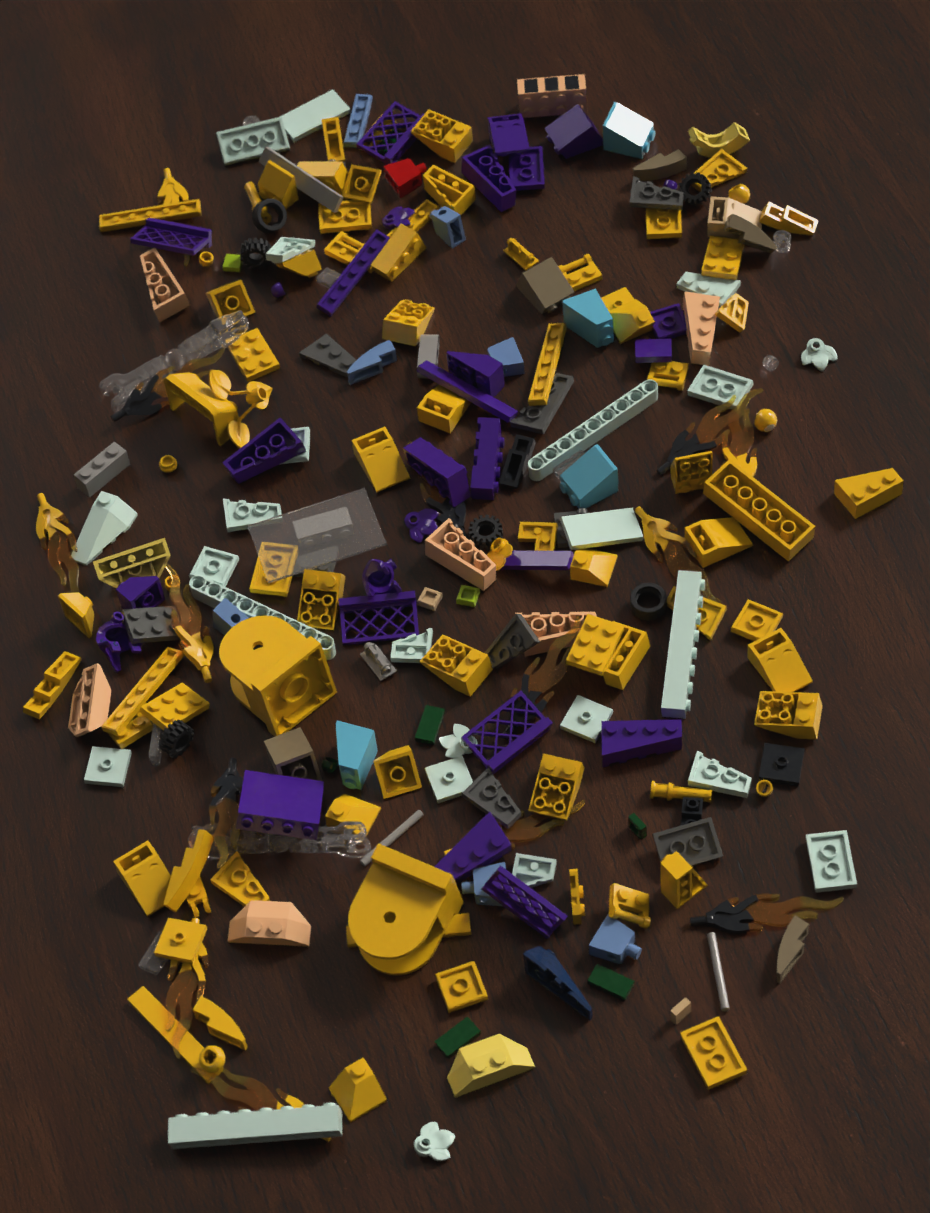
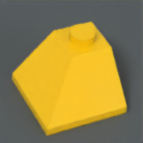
M351 164L342 192L343 198L372 203L382 170Z
M307 250L282 263H275L277 267L301 276H308L309 278L318 275L317 271L322 270L315 250Z
M242 279L206 293L210 305L222 326L255 313Z
M637 299L609 311L613 318V331L620 344L653 329L655 321L648 308Z
M588 548L576 550L570 566L571 579L608 587L618 555Z
M79 592L60 593L58 598L65 617L90 638L94 621L92 601L87 596L84 598Z
M409 745L388 751L373 760L384 799L422 788L414 756Z
M344 794L334 799L325 815L327 827L364 841L381 807Z
M364 1058L344 1068L329 1086L330 1092L350 1123L387 1101L374 1073Z

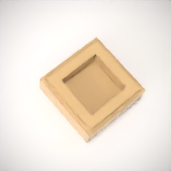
M425 587L417 600V605L435 611L443 594Z
M687 998L681 1000L671 1009V1021L675 1025L691 1012V1002Z

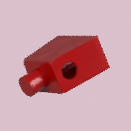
M411 159L401 160L384 166L385 178L400 198L422 185L421 175L427 171L424 163L415 166Z

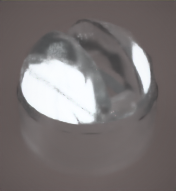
M768 355L763 359V365L768 371H773L778 367L779 360L772 355Z

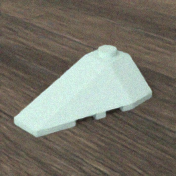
M101 491L92 505L70 560L87 566L103 552V548L109 543L115 542L118 535L122 532L125 533L131 527L138 515L137 512L118 496Z

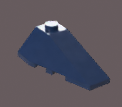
M541 946L525 951L523 954L525 973L588 1020H591L593 1018L591 1006L558 961L556 955L551 950H545Z

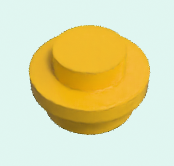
M171 455L163 456L159 462L160 469L167 473L174 471L178 465L177 460Z

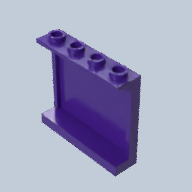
M245 770L236 829L317 840L324 781Z

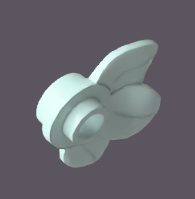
M818 338L810 339L806 350L801 354L802 364L808 365L812 363L818 370L823 372L828 364V360L837 361V353L831 346L824 345L822 340ZM813 345H818L819 348H814Z
M454 724L452 735L439 738L441 745L447 749L446 757L456 758L464 754L473 753L461 740V737L470 731L469 728L461 724ZM472 735L468 738L472 744H478L476 738Z
M437 1122L427 1123L421 1128L420 1136L414 1142V1149L420 1156H430L436 1161L447 1160L450 1158V1154L446 1148L453 1143L455 1135L448 1130H439Z

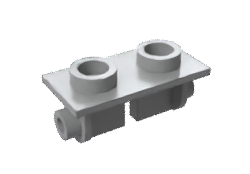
M370 642L364 645V652L360 656L380 681L397 672L377 645Z

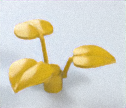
M211 369L208 377L209 386L217 398L226 400L228 394H247L246 401L252 404L237 421L233 420L228 424V435L231 441L238 448H241L250 439L249 429L245 423H241L242 419L255 407L259 410L265 409L273 388L257 381H251L247 384L245 391L232 392L230 391L231 382L229 377L220 370Z

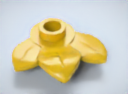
M504 538L495 539L491 544V551L487 554L496 564V571H499L505 565L506 558L511 556L513 551L512 545Z

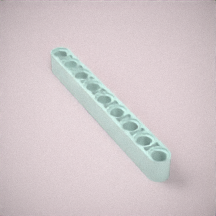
M654 380L642 382L536 454L528 461L529 478L533 481L544 479L655 403L658 399L657 382Z
M198 575L190 579L191 593L196 600L215 608L226 598L248 618L256 616L280 618L306 638L312 636L320 642L326 660L335 657L336 649L331 636L203 576Z

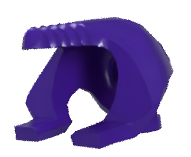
M371 559L366 564L362 574V582L367 597H373L374 594L402 592L399 584L393 580V570L397 566L392 559H389L387 562Z
M114 612L112 619L100 626L96 635V642L99 648L106 654L116 673L121 670L120 654L131 650L132 653H141L140 647H142V643H131L126 627L122 623L124 616L120 612Z

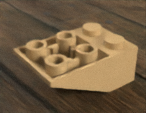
M711 197L708 216V237L719 236L739 239V235L724 231L727 217L732 213L762 229V223L759 222L762 211L728 197Z

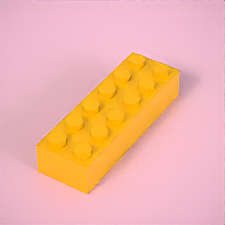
M731 459L704 482L703 494L788 562L814 538L815 525Z

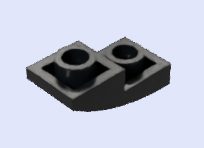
M683 797L681 825L702 820L703 798Z

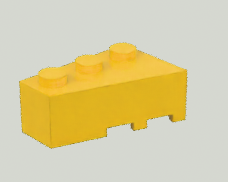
M342 161L298 163L297 166L342 195L348 177V172Z
M401 223L374 259L371 267L377 274L392 282L427 247L417 232Z
M893 468L837 479L834 484V494L856 519L900 496L903 491L904 480Z
M624 625L623 634L603 674L607 685L621 690L624 689L650 648L647 632Z
M677 851L672 855H666L660 863L661 893L676 909L708 886Z

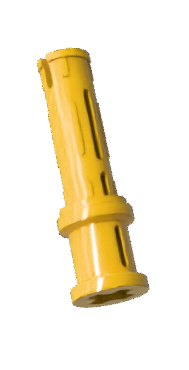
M248 182L244 188L253 206V212L257 203L261 202V198L255 184ZM267 206L261 210V218L266 225L272 219L271 215L267 212Z
M655 781L651 783L650 799L658 797L666 798L667 801H670L672 798L683 799V797L703 798L704 802L711 803V789L678 787L672 783L660 784L655 783Z

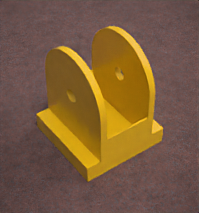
M274 616L248 618L233 626L221 641L219 655L223 667L231 674L230 684L234 696L266 724L268 731L274 737L290 731L337 693L321 643L312 636L306 638L280 618ZM257 645H262V646H263V647H260V648H257V649L253 650L254 647L257 646Z
M378 843L371 856L373 863L351 904L348 915L349 930L363 958L372 968L388 975H405L420 969L432 958L453 915L459 914L464 902L452 874Z

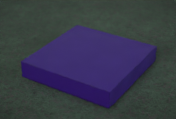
M679 303L650 312L655 321L652 331L656 339H672L687 334L685 314Z
M671 338L636 339V363L672 362Z

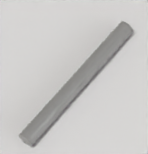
M417 810L379 844L386 847L392 844L424 816L422 811ZM376 847L360 860L364 867L372 861L371 856Z
M710 932L707 934L720 1006L722 1011H728L730 1008L716 935L714 932Z

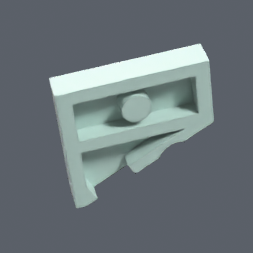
M433 628L426 629L427 632L417 636L412 634L405 639L393 641L391 662L420 663V660L432 647Z
M516 853L512 874L530 888L553 881L557 861L556 859Z

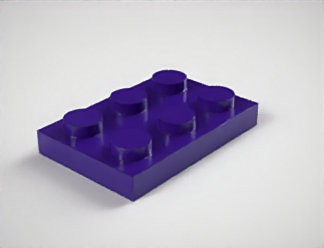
M542 146L529 147L530 151L524 154H508L510 180L516 191L545 189Z

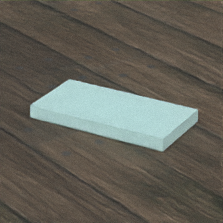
M332 89L280 117H282L286 134L293 142H296L323 128L322 119L333 117L340 119L350 114L351 110Z
M282 117L216 132L225 166L259 158L265 147H269L277 153L290 150Z
M633 508L562 516L560 520L571 550L642 541L644 537Z

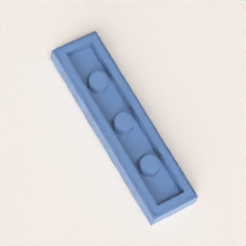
M355 95L344 139V147L357 148L356 144L364 136L373 100L372 95Z

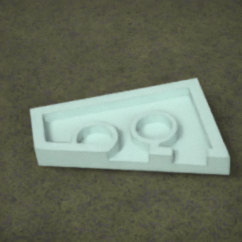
M281 237L266 253V260L272 261V263H282L315 247V240Z
M685 272L677 282V288L682 291L720 297L719 307L741 286L740 280L701 276V274Z
M223 499L228 532L283 523L280 504L266 502L254 504L246 503L245 500L233 502L229 499Z
M697 751L689 775L688 786L707 790L711 789L712 791L747 798L752 778L731 767L726 768L720 765L719 761L715 759L710 760L704 757L703 753Z

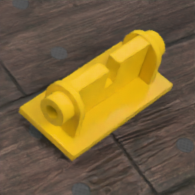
M509 238L507 240L508 247L503 251L524 270H528L539 262L516 239Z

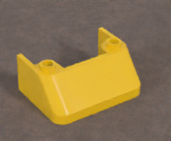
M195 373L169 374L164 378L171 410L174 411L182 403L186 402L213 422L219 446H222L230 439L228 424L230 421H237L239 418L238 407L233 401L217 398L210 387L201 381Z

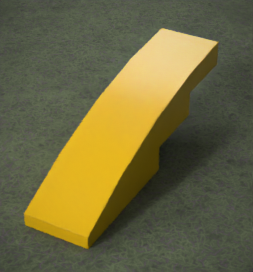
M64 651L44 672V679L33 690L34 696L23 706V713L41 719L71 679L81 662V657Z
M198 829L194 847L186 848L181 867H173L163 904L172 912H176L187 898L208 858L214 837L206 830Z

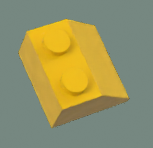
M269 160L258 182L259 195L264 200L275 199L280 201L286 210L298 200L295 176Z

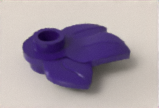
M395 207L382 219V224L386 229L398 228L401 223L409 226L410 221L408 218L415 213V210Z
M423 509L420 512L408 513L404 521L409 529L410 537L414 541L421 543L424 535H431L438 528L434 520L438 517L439 513L433 509ZM412 518H416V519H417L416 522H411L410 520H411Z

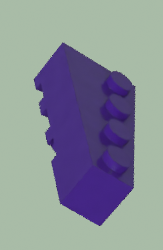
M491 145L462 157L461 173L500 212L515 206L516 189L509 177L505 175L504 168L499 164L496 154H493Z
M478 417L477 425L479 432H476V449H474V465L470 487L472 499L494 500V495L498 493L499 482L496 481L501 475V467L498 466L503 460L501 448H504L505 437L501 436L500 418Z
M279 418L222 463L231 477L240 484L306 452V449L297 435Z
M421 437L403 448L406 462L420 476L424 475L427 483L431 486L435 485L440 490L439 494L443 498L447 496L452 507L471 497L466 475L467 470L462 464L460 465L452 457L447 456L442 450L435 448L430 442L425 441Z
M681 720L602 721L603 767H608L616 762H619V764L625 763L627 760L637 757L639 759L646 758V755L654 753L658 755L682 749Z
M489 812L434 867L452 874L456 884L473 875L474 869L488 866L511 852L512 845L492 813Z

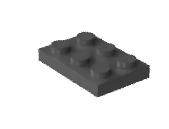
M176 606L122 609L121 612L124 616L123 622L132 644L181 640L174 631V628L181 625L185 630Z
M711 817L652 834L660 863L666 855H672L676 851L691 866L723 857Z

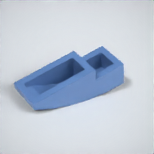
M390 340L370 349L347 370L350 385L382 373V366L397 361L396 351Z

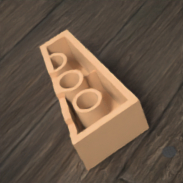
M156 248L140 255L153 309L159 322L190 306L184 291Z
M684 291L683 310L689 342L690 361L693 364L709 366L717 319L715 312L718 310L720 297Z
M450 518L425 539L426 556L481 590L485 591L496 580V564L482 550H478L475 547V543L471 539L468 540L463 535V531L453 525V521Z
M532 612V615H522L540 640V643L524 652L525 657L573 646L587 614L596 616V613L570 612L569 614H559V612H552V614L540 615V612Z

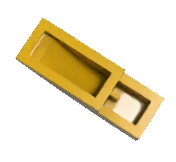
M339 118L322 119L328 161L344 162L345 156Z
M768 202L762 210L759 222L790 233L813 235L818 220L788 205L783 209Z
M201 996L193 1008L195 1018L207 1024L209 1034L246 1050L247 1043L245 1037L233 1019L215 1003Z

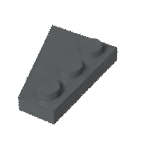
M633 176L630 207L682 210L683 192L665 186L662 188L657 187L652 182L647 181L645 183Z
M327 333L299 352L300 358L310 359L314 364L324 365L329 370L347 378V370L356 361L353 356Z
M516 613L485 651V654H488L493 668H500L540 643V640L522 614Z
M489 767L462 793V797L485 814L491 812L495 820L507 829L521 817V811L511 797L503 790L500 782L492 775Z

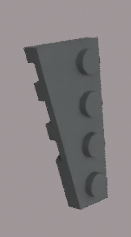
M556 373L547 405L524 407L520 411V415L510 421L511 427L544 434L574 382L573 376Z

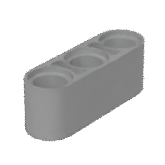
M421 334L417 368L426 360L438 366L439 335ZM417 372L418 379H429Z

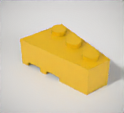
M432 165L423 174L424 189L441 207L446 206L461 216L476 200L474 185L435 165Z

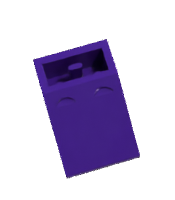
M522 114L488 117L489 138L496 155L507 156L511 153L524 154L530 151Z
M446 352L448 372L492 397H495L505 386L503 363L489 355Z

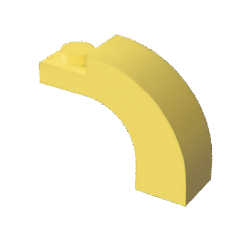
M735 122L723 132L715 135L704 134L694 127L688 130L690 142L696 146L700 155L706 157H713L720 149L731 154L750 141L745 128Z

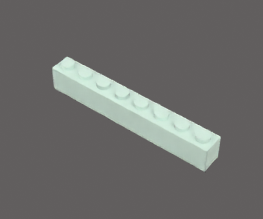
M678 570L661 704L662 717L686 719V711L690 712L691 700H688V695L692 694L693 682H690L691 676L694 677L695 665H692V661L697 658V648L694 645L695 642L699 641V630H696L697 625L701 624V613L698 612L699 608L703 607V596L700 595L701 591L705 590V580L702 579V572Z
M324 1103L323 1106L317 1107L312 1104L302 1105V1108L283 1106L278 1110L260 1108L259 1111L252 1112L248 1109H241L238 1113L219 1111L213 1115L204 1112L197 1113L196 1116L178 1114L174 1118H168V1144L172 1149L342 1136V1110L335 1103Z

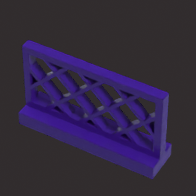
M394 101L359 140L356 147L383 162L384 166L395 163L417 140L411 134V130L423 117L424 113L419 115ZM397 108L402 114L393 115L392 111ZM412 117L416 120L407 123L406 118ZM403 118L404 123L395 124L394 119ZM392 120V124L383 125V121ZM405 128L406 131L405 133H397L396 129ZM394 129L395 134L386 135L385 130ZM382 130L383 135H373L374 131ZM394 138H396V141H397L396 143H394V144H388V143H387V139H394ZM384 140L385 145L376 146L375 141ZM365 142H373V146L367 147L363 145ZM386 149L387 153L382 156L377 150Z
M147 218L146 226L130 238L132 244L195 255L203 247L209 248L212 246V229Z
M415 591L377 594L373 597L339 598L343 645L405 639L412 634L419 635ZM405 607H413V612L409 617L401 613ZM386 609H391L395 612L389 619L382 615ZM367 611H372L376 614L370 621L363 617ZM353 613L357 617L349 623L345 620L344 614ZM397 615L405 619L400 627L392 622ZM378 617L386 621L380 629L373 624ZM359 619L367 623L361 631L354 626ZM409 622L415 627V632L406 633L402 629ZM389 624L396 629L392 635H387L383 632ZM370 626L377 631L373 637H368L364 634ZM351 628L358 633L354 639H346V634Z
M520 691L464 734L461 740L486 768L489 767L492 775H494L551 730L553 722L548 717L545 718L527 696ZM521 698L525 703V709L514 708V702ZM502 711L511 712L510 721L499 720V714ZM513 713H524V722H514ZM527 714L536 715L539 721L535 724L527 723ZM487 723L496 724L495 733L484 732V725ZM499 724L510 725L509 734L498 733ZM512 726H523V734L512 735ZM471 735H481V743L472 744L468 738ZM484 736L495 737L494 746L483 745ZM498 737L509 738V745L506 747L497 746ZM483 749L494 750V756L487 761L482 755Z
M501 865L492 873L481 889L546 939L567 918L566 914Z

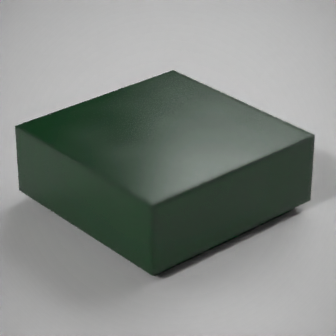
M635 813L629 815L628 827L639 839H644L647 836V826Z

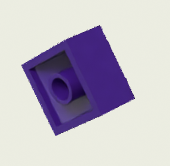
M157 576L130 577L116 588L122 609L157 607L165 600L160 579Z

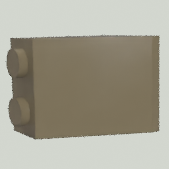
M552 257L523 272L516 284L517 288L541 314L553 312L559 304H563V300L571 298L574 294V290Z
M301 727L264 741L268 757L276 775L322 781L314 752Z

